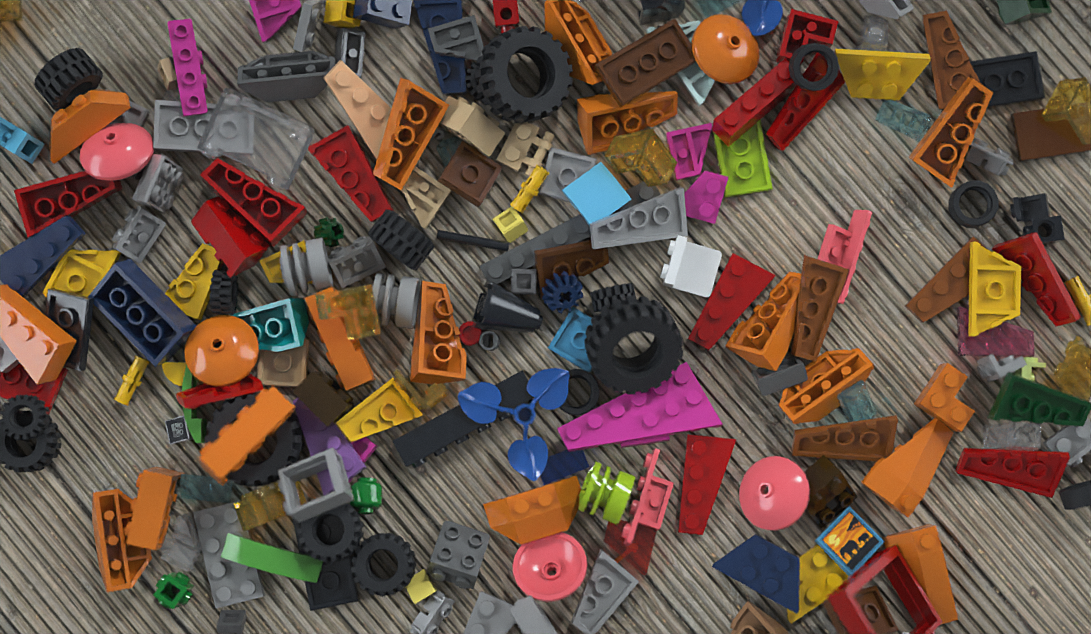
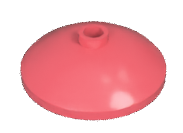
M132 123L109 124L84 142L80 150V162L84 170L96 179L106 181L124 179L136 174L148 164L154 152L153 140L149 132L139 125Z
M780 456L766 457L754 463L745 473L739 490V500L744 515L752 524L765 530L777 531L793 525L804 513L809 500V484L804 471L795 462ZM766 487H769V492L765 495L764 490Z
M563 532L522 544L516 552L513 561V574L519 588L527 596L531 595L533 599L543 602L558 601L573 594L582 584L587 572V559L582 546L575 538ZM550 571H556L555 575H548Z

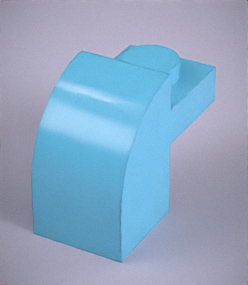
M0 117V145L33 164L45 143Z

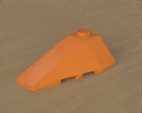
M676 91L646 92L621 108L612 94H598L577 99V121L586 153L590 155L611 150L617 147V143L627 137L632 139L637 136L636 132L648 126L654 127L677 115L678 93Z
M428 281L421 282L411 357L410 382L435 385L466 379L467 355L461 345L460 331L454 321L453 307L446 284Z
M934 418L914 433L911 440L904 445H898L894 448L895 452L887 458L878 460L861 483L892 509L909 518L923 499L954 432L938 418Z

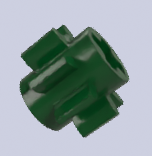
M326 217L319 219L320 225L314 226L315 239L323 237L325 246H338V240L344 238V229L341 223L337 222L336 218L329 219Z

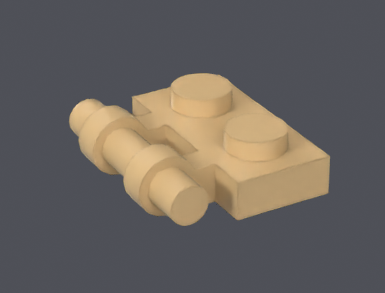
M528 122L522 124L515 123L497 158V162L519 172L522 164L528 166L525 175L529 177L537 164L542 167L543 164L541 162L546 152L550 151L552 147L551 142L555 135L546 131L543 139L536 137L540 130L539 127ZM532 145L538 147L533 158L527 157Z

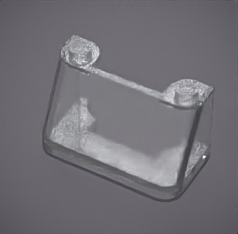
M225 88L197 149L201 150L204 156L211 159L225 155L266 174L267 179L270 181L269 185L273 188L288 190L313 139L315 130L308 124L234 89Z

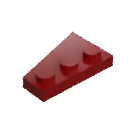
M249 373L241 381L229 386L217 387L202 384L175 394L180 405L184 408L195 409L203 404L262 391L264 388L262 381Z

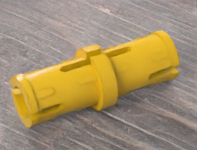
M537 164L526 182L523 181L520 185L522 188L510 206L523 213L532 198L538 195V189L549 175V172Z
M1076 276L1064 282V285H1066L1070 292L1074 305L1078 307L1086 321V325L1089 326L1091 325V294H1087L1079 276Z
M135 355L127 374L122 376L123 382L114 397L115 401L127 406L129 405L137 386L140 387L142 383L140 379L150 361Z

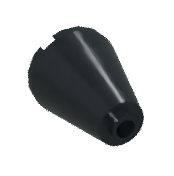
M487 281L484 284V287L488 289L486 293H480L473 316V319L477 320L472 325L474 328L533 333L535 329L539 330L543 320L539 309L494 282Z

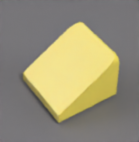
M512 206L493 218V221L507 242L511 243L528 231L525 222Z
M425 569L416 573L406 586L414 604L437 590Z

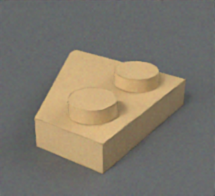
M416 166L401 190L420 225L425 230L452 192Z

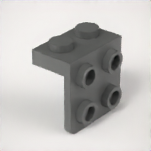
M445 521L433 550L427 575L438 581L445 580L454 583L463 589H474L490 540L489 534L451 521Z

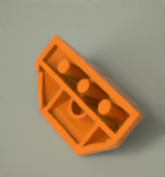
M546 0L544 2L545 31L553 35L551 38L553 41L558 39L562 43L560 48L563 52L567 51L570 57L567 58L568 65L571 64L573 69L569 76L591 85L602 82L594 66L613 53L589 12L572 0Z
M94 89L84 95L77 96L67 108L58 110L51 119L49 148L51 162L53 164L58 162L130 109L129 96L123 92Z
M859 348L826 351L817 358L816 362L812 361L805 366L808 376L807 381L783 389L779 407L793 424L819 421L859 393L872 372L874 364Z
M577 475L485 503L483 505L490 528L520 545L567 531L578 511L581 487Z
M119 489L92 493V522L98 564L106 592L133 588L152 559L151 549L126 544L128 537L125 536V530L128 522L132 520L131 504L133 500Z

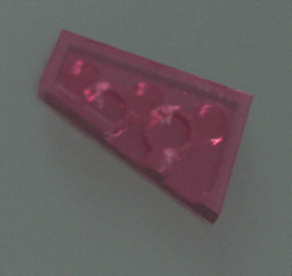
M960 306L957 308L958 356H988L991 354L994 357H1009L1011 355L1013 357L1035 356L1034 331L1004 322L979 333L977 336L968 337L969 311Z

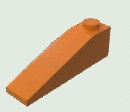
M789 272L770 291V297L762 306L758 304L753 309L755 313L746 322L742 320L737 325L725 345L726 348L757 367L777 371L788 351L794 333L801 274Z
M926 524L882 537L885 549L893 545L897 546L941 618V624L958 620L943 548L936 525Z

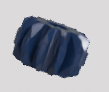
M563 271L559 277L557 273H554V279H546L545 282L548 286L542 287L544 294L542 299L552 311L557 310L558 313L562 314L567 309L569 312H572L571 306H579L580 303L577 299L584 298L581 291L583 286L573 274L569 276L567 272Z

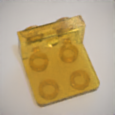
M1086 77L1061 80L1041 115L1045 121L1067 119L1083 145L1090 144L1091 86Z
M1076 336L1074 341L1070 340L1065 349V354L1067 355L1063 363L1059 362L1056 366L1054 376H1056L1055 380L1061 391L1089 401L1091 398V349L1085 346L1082 337Z

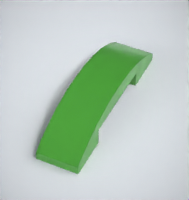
M187 366L183 377L182 391L197 386V378L190 372ZM183 407L185 421L196 443H205L207 419L197 418V408L188 409Z
M232 533L227 534L221 555L222 558L249 567L317 583L323 561L314 559L311 555L253 541L250 538Z

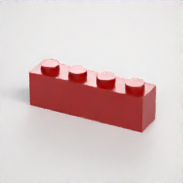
M786 58L714 119L712 131L728 147L790 95L796 87V84L790 77V62Z

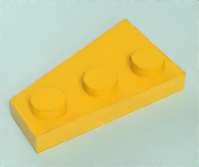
M204 243L201 244L185 264V269L178 278L173 279L169 284L170 288L165 293L187 316L198 320L202 319L210 299L212 274L214 270H221L224 263L223 260L218 261L214 256L216 254L214 247Z
M392 377L337 421L335 425L351 443L419 418L423 414Z

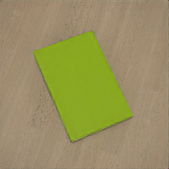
M761 120L729 147L713 132L720 174L728 176L724 198L773 190Z

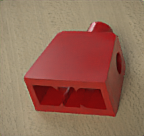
M493 0L496 29L501 28V34L520 26L517 0ZM505 11L511 14V18L508 20L502 18V13Z

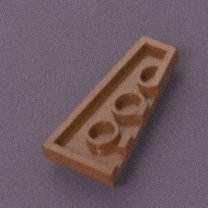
M947 10L922 15L928 54L931 58L930 66L938 111L944 110L968 77L980 83Z
M974 236L905 305L921 323L969 295L970 242L980 243Z
M804 255L791 354L816 362L849 269Z
M897 415L796 429L793 436L792 456L821 458L824 455L827 458L863 461L885 459L893 452L898 424Z

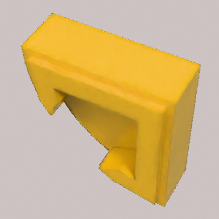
M186 362L163 363L162 369L168 380L178 386H182L187 366Z

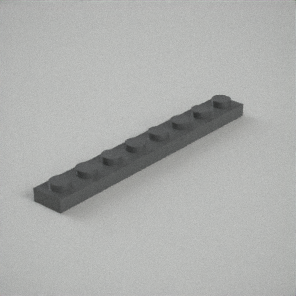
M652 177L626 190L631 200L612 214L661 195ZM579 214L480 265V268L487 281L498 285L512 278V269H529L535 266L534 251L578 243L590 238V226L582 215Z

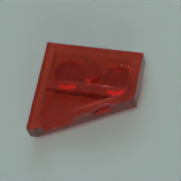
M620 520L617 525L608 521L603 542L637 569L640 574L646 576L657 530L637 524L632 543L627 546L623 544L625 538L621 536L625 523L630 524V522Z

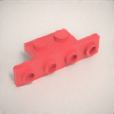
M854 210L848 230L834 224H828L817 259L849 269L837 304H843L848 295V288L856 270L859 253L863 248L865 234L870 226L872 212L869 210Z
M655 448L651 454L647 453L643 463V467L646 468L644 477H639L636 490L639 491L637 500H632L629 514H632L630 524L625 523L621 536L625 538L624 545L629 546L632 543L637 524L655 530H660L674 482L653 476L660 449Z

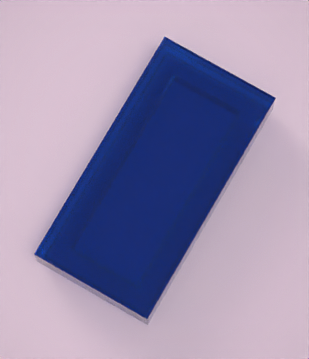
M564 450L548 457L545 469L540 476L543 484L546 485L589 467L583 450L571 452Z

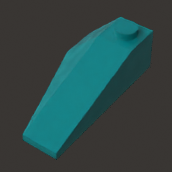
M287 298L238 312L234 315L231 314V316L238 317L251 326L257 336L259 350L282 352L303 346L309 325L304 298ZM217 342L215 346H221L222 342Z

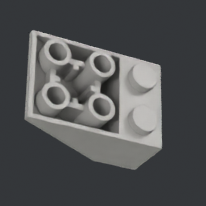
M153 154L145 166L132 200L165 213L166 209H169L173 204V192L176 186H179L183 180V168L164 155Z

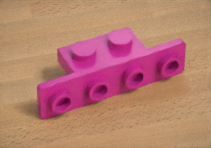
M192 20L168 21L167 25L183 116L207 114L208 110L204 89L208 88L206 74H201L200 65H204L201 50L197 51Z

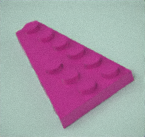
M685 362L679 365L676 371L673 370L671 372L673 376L668 381H662L660 387L656 389L652 387L648 389L649 392L645 393L636 391L635 394L625 393L558 427L557 432L568 452L613 443L620 444L631 440L638 441L675 435V433L686 431L694 432L705 428L722 427L723 424L688 363Z

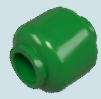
M357 478V482L351 485L354 500L350 501V505L354 509H358V514H373V510L379 509L382 506V485L375 478Z

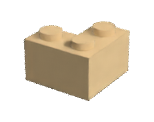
M448 96L445 102L449 104V107L439 126L448 133L461 138L482 154L490 157L505 134L498 127L500 123L491 116L486 117L483 114L485 110L475 103L470 104L461 97L457 100Z

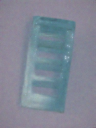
M884 100L875 121L910 138L921 141L930 124L931 117L927 113L895 101ZM891 107L894 110L890 118H885L889 111V108ZM898 113H903L899 122H896L895 119ZM909 116L911 117V120L909 125L906 126L904 124L907 120V117ZM916 122H921L918 129H914Z

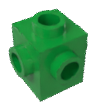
M182 572L164 574L157 582V590L153 596L158 598V602L164 607L175 609L181 605L185 606L193 595L190 591L194 585L189 582L191 579ZM174 586L180 589L179 593L174 592Z

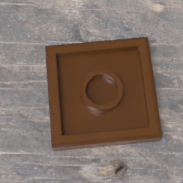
M462 141L439 177L438 182L476 207H479L503 167Z

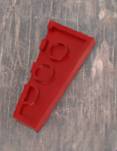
M816 53L804 72L803 78L815 82L825 76L828 64L823 55ZM839 69L834 82L825 89L813 91L802 89L796 85L766 133L777 149L784 151L845 84L844 77Z
M347 125L307 147L309 152L316 157L323 168L330 173L336 180V183L344 189L351 197V200L371 222L377 221L386 209L394 211L377 177L373 175L374 171L351 126Z
M1037 232L996 244L992 248L993 251L1002 255L1004 259L1011 260L1021 266V280L1023 281L1021 285L1026 291L1033 293L1037 298L1036 303L1056 327L1076 322L1081 317Z
M732 253L687 339L710 350L776 275Z
M20 363L8 373L0 371V398L8 400L11 397H16V395L36 396L39 400H43L46 403L44 406L49 408L47 415H49L68 369L62 368L56 380L38 385Z
M687 434L678 522L679 533L703 535L736 439Z
M963 448L956 466V473L1053 498L1070 455L1069 452Z

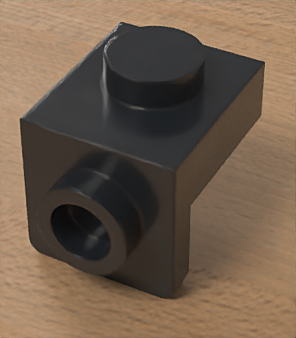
M1046 193L1021 198L1014 197V203L1010 204L1012 218H1016V221L1020 223L1031 219L1050 217Z

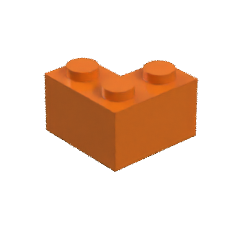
M949 363L939 365L914 403L915 406L931 417L938 418L954 432H962L975 412L955 398L968 376Z

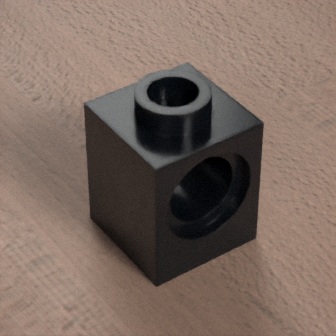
M1061 216L1031 219L1025 222L1023 227V236L1037 232L1043 244L1057 243L1065 240ZM1039 225L1046 229L1045 237L1039 235Z

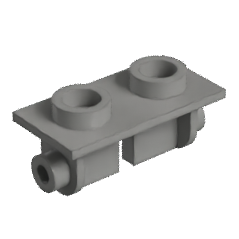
M975 137L964 159L977 166H980L983 159H986L987 162L983 167L984 169L998 176L1001 174L1005 176L1009 170V167L1006 166L1007 163L1014 164L1012 158H1010L1011 154L1000 148H997L996 151L987 147V142Z
M440 590L432 593L424 605V608L430 613L426 615L420 611L411 624L412 629L410 632L412 634H437L438 626L451 613L455 600L445 597L446 595Z

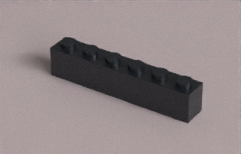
M523 370L495 385L502 397L498 406L515 409L518 405H530L531 401L535 398L527 392L528 379ZM459 404L392 442L405 466L409 467L412 465L415 469L427 462L425 457L433 453L437 457L448 451L447 445L453 442L459 445L470 439L469 433L475 430L481 433L492 426L490 423L481 424L473 421L464 413ZM497 410L496 419L498 418L501 422L513 414Z

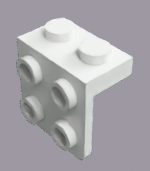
M678 235L675 241L671 240L667 254L671 255L669 264L664 263L660 278H664L663 286L707 298L711 295L722 254L718 250L687 242L686 237Z

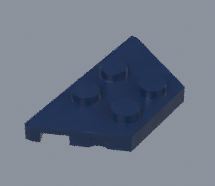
M755 534L713 564V568L792 612L798 613L800 558Z

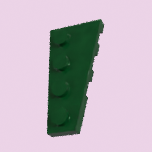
M1008 372L988 418L996 421H1001L1002 419L1010 420L1011 422L1031 421L1039 424L1045 422L1055 425L1084 426L1091 411V402Z

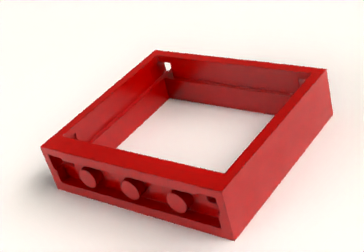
M896 545L877 552L827 595L849 634H876L853 595L883 569L917 625L909 634H936L934 630L942 623L941 618Z

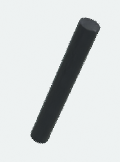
M438 230L437 233L438 240L509 251L510 242Z

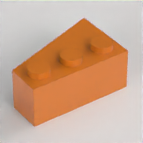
M156 466L145 469L143 473L139 474L136 487L139 488L138 495L134 497L131 504L133 516L125 530V536L128 537L126 544L152 550L162 548L171 519L169 516L172 502H176L178 494H174L178 479L183 480L185 473Z

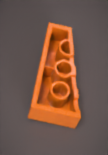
M968 77L909 155V158L952 188L993 92L975 79Z
M400 78L373 175L402 190L447 111L449 104L410 80Z
M0 285L1 339L37 385L56 380L77 341L19 293L12 290L9 285Z
M330 287L304 298L308 305L309 315L318 327L317 334L319 339L327 347V358L331 366L335 365L338 374L335 376L340 388L345 387L346 391H351L375 381V376L339 291Z
M274 386L269 390L263 389L255 397L257 402L252 407L246 406L237 415L238 420L232 426L227 424L218 433L220 438L214 443H207L199 452L201 454L199 457L201 466L222 487L228 481L225 476L230 471H238L245 464L246 455L256 452L265 442L264 437L266 435L271 436L293 414L295 406Z

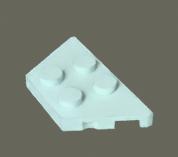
M700 21L679 24L691 44L694 31L701 23ZM649 27L646 32L648 34L657 28ZM697 63L677 74L697 105L701 106L715 80L707 76Z

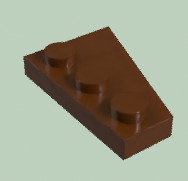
M591 240L534 251L539 296L541 299L543 298L542 287L548 286L545 281L546 279L553 280L554 273H557L560 277L563 271H565L569 276L573 274L576 277H584L609 264L608 247L593 249Z

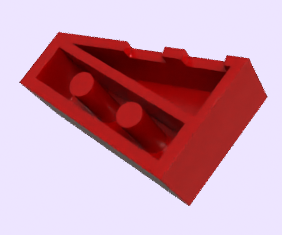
M219 196L205 201L191 220L192 225L206 244L211 243L216 250L214 255L218 261L223 260L228 267L226 273L230 278L255 266L270 247L264 240V237L255 232L247 224L246 220L242 216L237 215L229 207V204Z

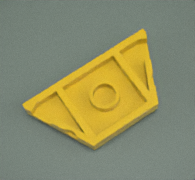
M835 49V55L838 58L839 67L851 98L900 100L931 59L929 54Z
M970 242L968 337H973L1019 316L1021 298V266L1011 260L1004 259L1002 255L995 251L992 252L982 247L978 242Z
M69 250L59 261L42 293L47 298L48 289L54 288L88 297L112 266L117 263L121 252L117 250Z
M818 544L799 556V611L796 614L787 609V620L790 624L827 600V595L849 577Z

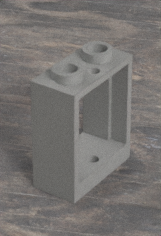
M334 448L278 470L280 476L278 486L286 499V502L283 503L284 509L288 516H292L298 522L354 500L342 456ZM329 468L335 492L301 505L295 482Z
M531 595L527 598L519 599L509 609L524 634H557L547 615Z

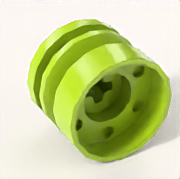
M595 462L594 466L587 473L579 494L578 510L584 512L587 503H593L590 515H594L598 507L601 506L603 507L602 519L618 525L629 499L635 476L619 471L615 479L612 480L610 479L611 467L607 466L602 476L599 475L601 463Z

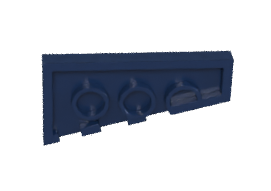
M413 0L443 96L467 94L465 59L435 54L428 28L462 19V0Z
M71 216L62 217L0 255V281L4 285H9L12 290H15L24 298L86 233Z

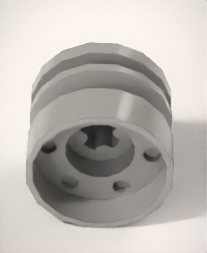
M323 237L307 240L306 252L303 253L297 243H293V255H291L288 245L280 246L281 273L291 296L298 295L297 284L299 283L303 294L308 293V281L313 282L317 291L333 287L332 273Z
M377 273L369 296L370 323L377 325L382 314V324L387 326L391 315L395 316L396 327L413 329L418 309L420 279L403 276L398 287L395 286L394 275L390 274L385 285L384 273Z

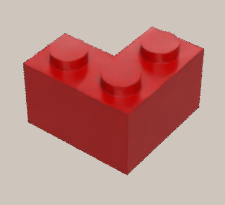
M791 9L786 18L775 62L780 63L785 58L790 62V58L795 50L802 45L817 43L830 48L833 44L839 21Z

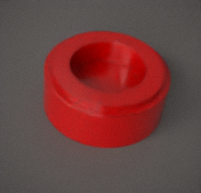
M468 321L459 327V338L464 345L474 346L479 343L482 329L474 328L472 325L475 322Z

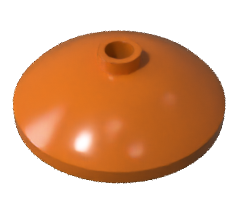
M717 14L703 20L694 31L692 38L694 58L701 70L715 81L725 84H736L746 80L757 68L760 56L758 42L741 20L730 15Z
M231 315L210 317L198 324L190 333L185 344V361L190 372L199 381L211 386H229L244 379L254 368L259 355L258 339L251 326L238 317ZM217 342H222L219 348H214Z

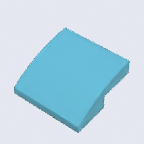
M602 162L562 190L575 210L580 212L589 226L590 223L611 215L631 200L621 184Z

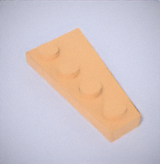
M339 60L324 77V80L377 161L392 108L343 61Z

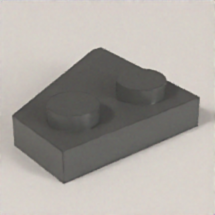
M475 15L428 28L435 54L477 61L478 57L483 55L481 51L484 45Z

